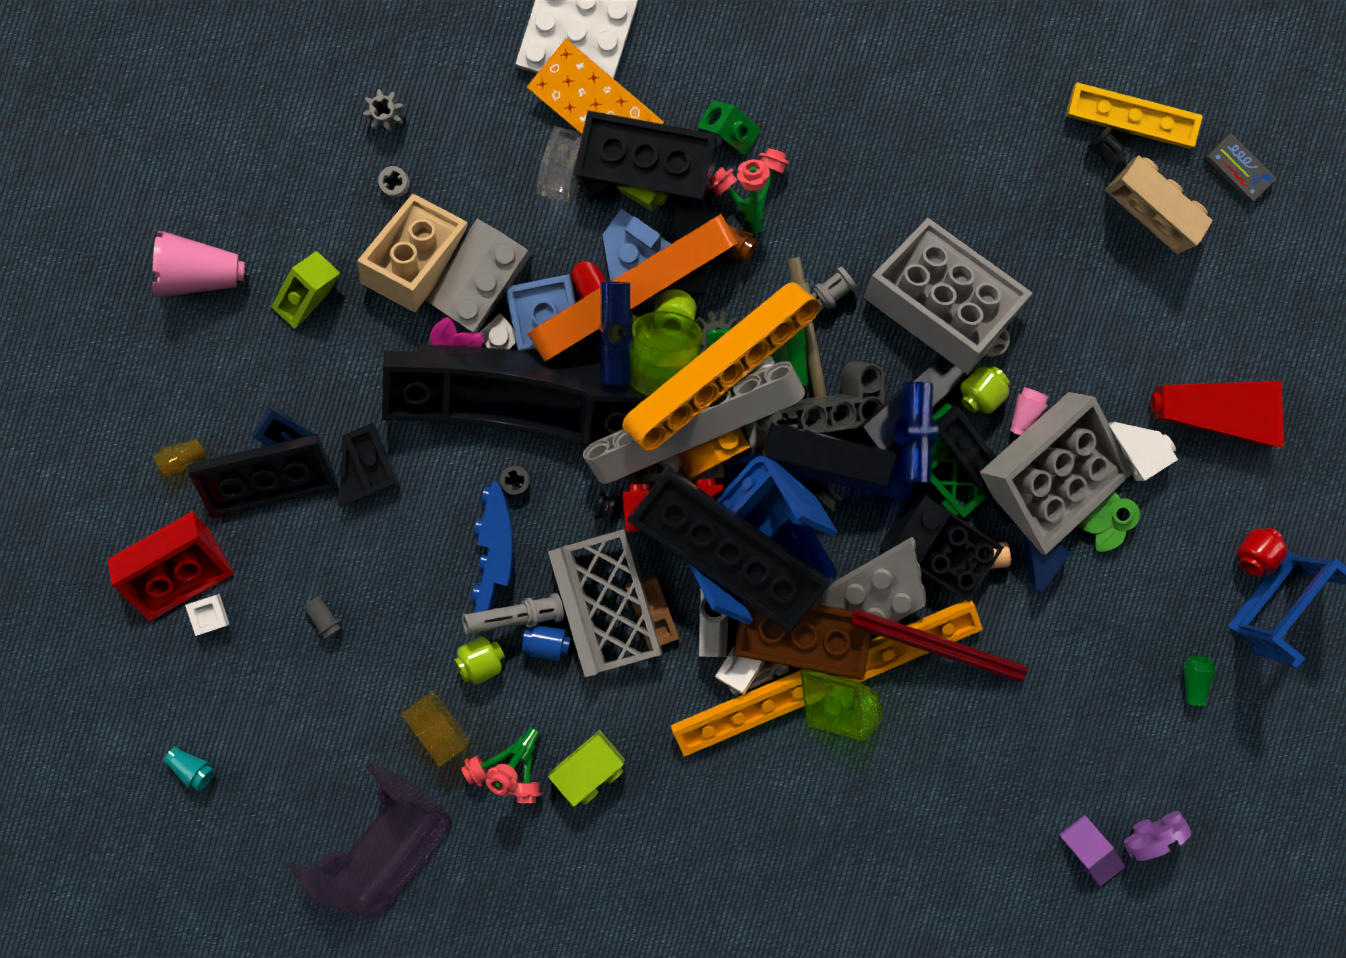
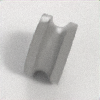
M397 166L386 167L381 171L378 178L381 190L390 197H401L409 189L410 181L407 174ZM394 174H399L398 179L402 181L401 186L396 185L394 190H389L390 185L386 183L387 178H393Z

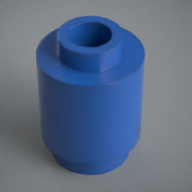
M541 625L534 627L526 626L522 652L529 653V657L560 662L561 655L568 656L571 637L565 636V629Z

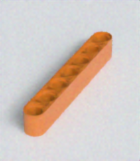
M722 214L535 327L527 334L542 359L547 361L736 245L738 241Z

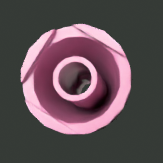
M157 231L158 237L155 238L153 272H155V277L158 278L157 282H152L154 297H169L237 287V281H244L245 262L238 261V254L168 232Z

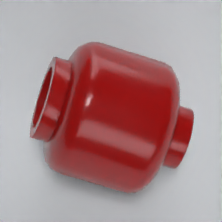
M1272 528L1253 529L1237 549L1240 567L1255 577L1272 575L1288 553L1283 536Z

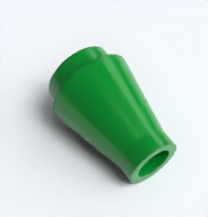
M1189 656L1187 657V663L1183 664L1187 695L1186 703L1194 706H1205L1217 668L1214 667V660L1211 658Z

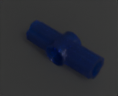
M600 282V325L598 334L600 338L601 384H630V342L633 335L630 328V282ZM613 325H621L623 328L621 339L614 342L609 341L607 338L609 328Z
M903 382L902 417L898 419L895 426V439L897 444L901 446L900 482L930 483L931 448L935 446L939 433L937 422L935 419H932L933 383Z

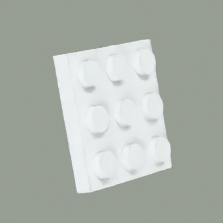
M535 0L517 57L516 67L538 73L565 38H567L615 79L638 0Z

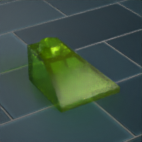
M807 669L801 671L807 726L865 741L882 722L883 715L879 692L855 681Z

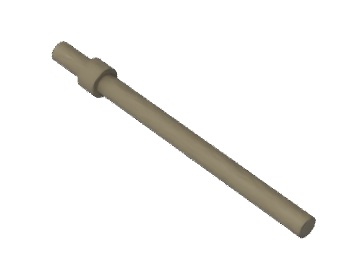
M800 256L787 259L791 281L797 283L811 294L809 282H805ZM812 320L805 326L807 364L815 398L827 396ZM834 431L821 433L835 437Z

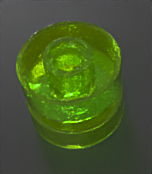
M669 311L651 312L637 318L632 325L631 352L627 375L630 384L637 391L650 396L700 355L702 342L700 326L685 315Z

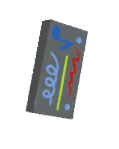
M1229 133L1205 157L1249 203L1254 202L1277 179L1232 133Z

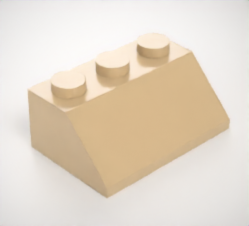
M1138 155L1124 167L1105 191L1176 254L1197 246L1213 221L1206 215L1208 213L1206 208L1197 201L1193 200L1191 202L1182 194L1183 189L1178 183L1171 179L1166 180L1157 172L1159 168L1153 161Z

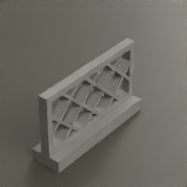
M626 529L548 551L585 677L663 654ZM620 537L624 551L617 561L602 551L608 540ZM601 543L598 550L591 546ZM585 548L596 554L587 570L576 564L573 554L574 550ZM599 557L615 565L608 581L592 573ZM625 557H626L628 566L622 564V562L624 561ZM619 568L631 574L633 583L628 592L611 584ZM579 572L585 574L582 581ZM588 577L604 585L597 601L585 595L583 587ZM609 588L625 597L617 612L601 604ZM634 589L638 598L631 595ZM628 600L635 602L641 607L642 615L637 624L621 615ZM588 603L594 606L591 612ZM598 608L614 617L606 632L594 625L592 618ZM617 620L634 628L626 644L610 635ZM643 620L645 621L647 629L641 627ZM637 631L650 638L653 650L641 653L630 646ZM597 634L603 637L601 642H599ZM606 640L623 648L617 660L605 663L602 648ZM627 651L634 654L632 656L624 657Z

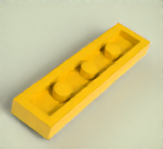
M1078 82L1073 86L1066 117L1104 127L1109 126L1111 129L1188 149L1195 147L1203 115Z

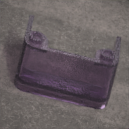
M370 763L366 768L379 782L380 786L377 791V797L386 806L348 854L340 851L328 853L321 858L315 868L293 861L288 866L312 900L366 917L377 916L390 905L444 837L452 824V819L444 808L402 775Z

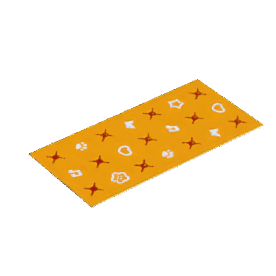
M565 38L527 86L529 90L582 134L588 110L659 124L664 123V121L567 38Z

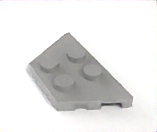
M913 537L905 540L834 581L815 603L854 611L859 609L895 622L925 606L926 595L924 586L921 583L922 574L920 564L917 562L915 540Z

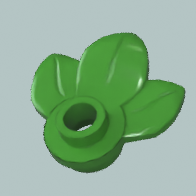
M1113 491L1077 527L1086 532L1096 534V551H1110L1120 546L1124 542L1127 530L1134 528L1138 524L1140 509L1135 502L1126 498L1120 499L1117 493ZM1126 508L1130 512V517L1125 521H1121L1117 517L1118 510Z

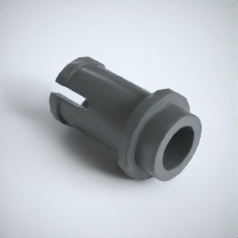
M321 596L316 597L303 606V609L306 610L318 628V636L322 635L324 639H327L341 629L338 624L340 620H335L322 601Z

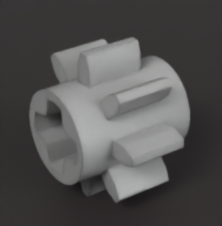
M378 89L376 97L373 99L366 97L365 100L369 104V110L364 111L363 115L369 119L374 118L371 124L373 129L377 130L382 125L388 132H391L392 125L396 122L398 124L403 123L399 117V112L404 111L405 106L401 103L394 104L397 100L395 92H391L387 97ZM380 107L385 109L388 107L391 110L388 115L378 112Z

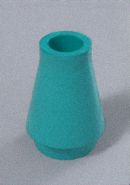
M177 747L172 748L164 758V763L172 769L189 790L194 788L196 791H201L210 782L215 772L210 767V762L181 751Z

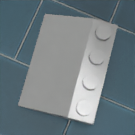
M927 218L872 275L863 298L968 374L988 352L1033 293Z
M1071 392L1064 395L980 471L993 498L1040 553L1044 555L1052 550L1133 474L1096 398Z

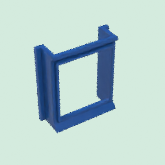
M1288 551L1287 556L1276 572L1264 579L1229 623L1228 627L1253 646L1250 650L1253 655L1297 669L1305 657L1281 638L1326 582L1346 585V566L1336 558L1331 561L1301 557ZM1295 565L1314 579L1273 631L1249 626V623Z

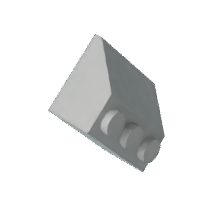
M476 219L449 259L438 282L425 301L471 332H480L506 294L505 287L512 285L531 257V254L526 248L502 232Z

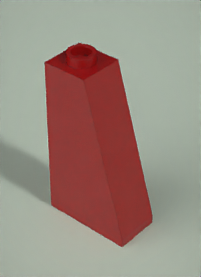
M1282 381L1155 386L1154 393L1151 394L1150 407L1152 412H1155V419L1263 447L1284 446Z

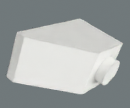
M1117 422L1108 423L1136 481H1145L1178 460L1174 454V451H1176L1175 445L1166 434L1162 435L1159 431Z

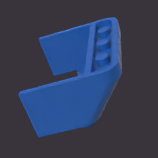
M765 456L754 458L716 499L769 537L788 518L799 526L809 525L832 537L838 533L817 497L776 461ZM689 564L713 611L748 625L753 621L741 599Z

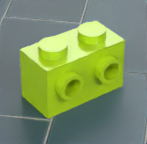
M598 730L551 770L548 778L573 807L580 801L585 805L599 793L596 788L605 780L610 784L623 773L621 767L624 765L625 759L601 730Z

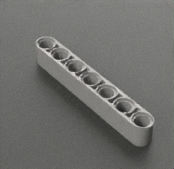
M787 361L779 362L742 378L653 451H645L624 430H620L590 444L584 450L583 457L600 483H610L790 407L804 397L805 389L791 363Z

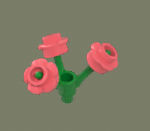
M768 148L766 154L759 153L758 156L761 160L752 159L739 165L737 179L743 188L750 191V198L741 199L731 187L737 181L736 177L731 173L733 171L732 168L726 172L722 167L709 178L711 186L708 188V191L712 190L717 197L725 191L736 203L739 210L744 213V219L749 223L750 233L763 231L761 222L764 218L763 208L773 174L783 175L785 167L789 166V162L785 160L786 154L781 151Z
M529 728L524 737L520 736L515 744H512L506 750L485 762H482L478 755L471 759L466 758L464 760L465 766L461 770L470 785L476 783L481 787L482 782L486 780L488 788L494 794L500 796L511 794V796L517 797V803H536V797L542 796V792H540L539 782H531V764L533 759L532 753L536 748L534 743L540 733L533 728ZM509 756L512 757L508 765L498 764L495 767L489 769L487 772V768L493 766L494 764L502 761L503 759ZM518 762L524 764L523 782H517L518 776L514 768Z

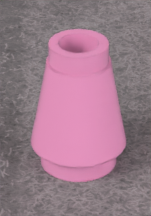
M1024 387L1022 393L1017 395L1010 431L1019 435L1024 433L1043 415L1048 407L1046 402L1049 396Z

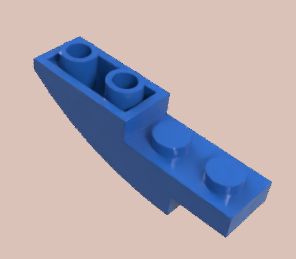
M492 481L490 487L485 486L481 499V505L486 506L483 519L477 518L473 533L474 537H478L477 545L489 548L488 553H482L478 571L483 572L481 585L475 584L472 593L471 603L476 604L474 612L491 610L497 584L510 585L514 567L515 536L512 513L505 490L500 482Z

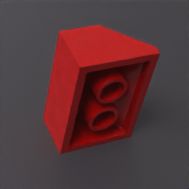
M193 511L107 559L112 586L149 622L234 574L213 534Z

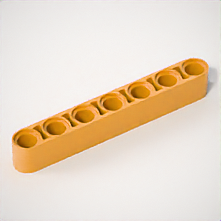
M791 282L786 284L631 410L623 420V430L645 451L657 449L807 326L817 316L820 302L797 283Z

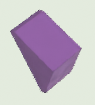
M1085 815L1059 834L1099 886H1102L1126 867L1112 845Z

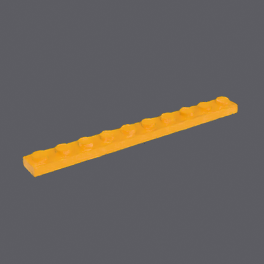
M964 600L906 625L954 642L983 630L972 600L970 602ZM880 636L870 642L863 680L802 669L750 691L745 695L738 696L671 725V728L685 757L930 652Z

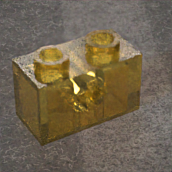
M434 690L427 693L401 713L439 767L463 751L471 742Z

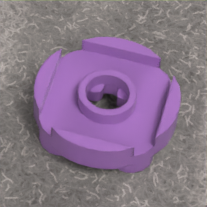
M1174 811L1152 823L1151 820L1147 819L1135 824L1132 827L1135 833L1124 840V846L1131 859L1135 856L1137 861L1149 860L1170 852L1168 845L1176 840L1179 845H1182L1190 838L1192 832L1181 813Z

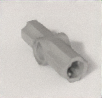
M700 587L698 656L727 657L728 616L721 614L718 617H710L706 613L705 603L707 599Z

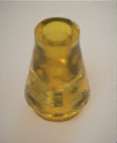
M195 438L191 441L159 448L160 452L154 454L153 457L161 473L167 478L171 475L176 477L188 468L189 464L205 456L206 453L198 438Z

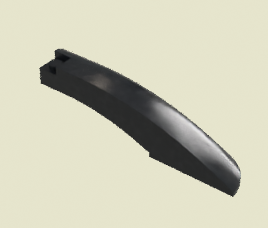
M417 344V352L384 351L382 420L487 425L549 436L579 444L582 449H586L593 442L623 430L622 424L626 415L666 383L668 379L607 364L557 355L544 361L539 353L528 351Z

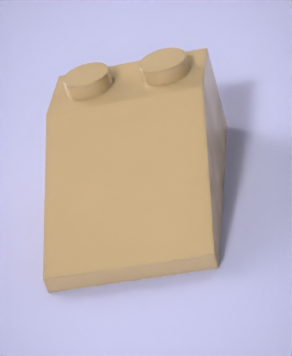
M412 193L357 260L360 283L403 307L416 312L434 289L464 234L468 222Z

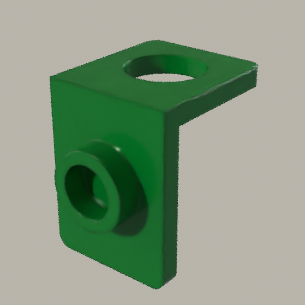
M716 100L711 102L697 125L701 131L717 134L743 156L747 155L761 132L760 127L736 106ZM721 110L720 118L710 125L709 122L713 114Z

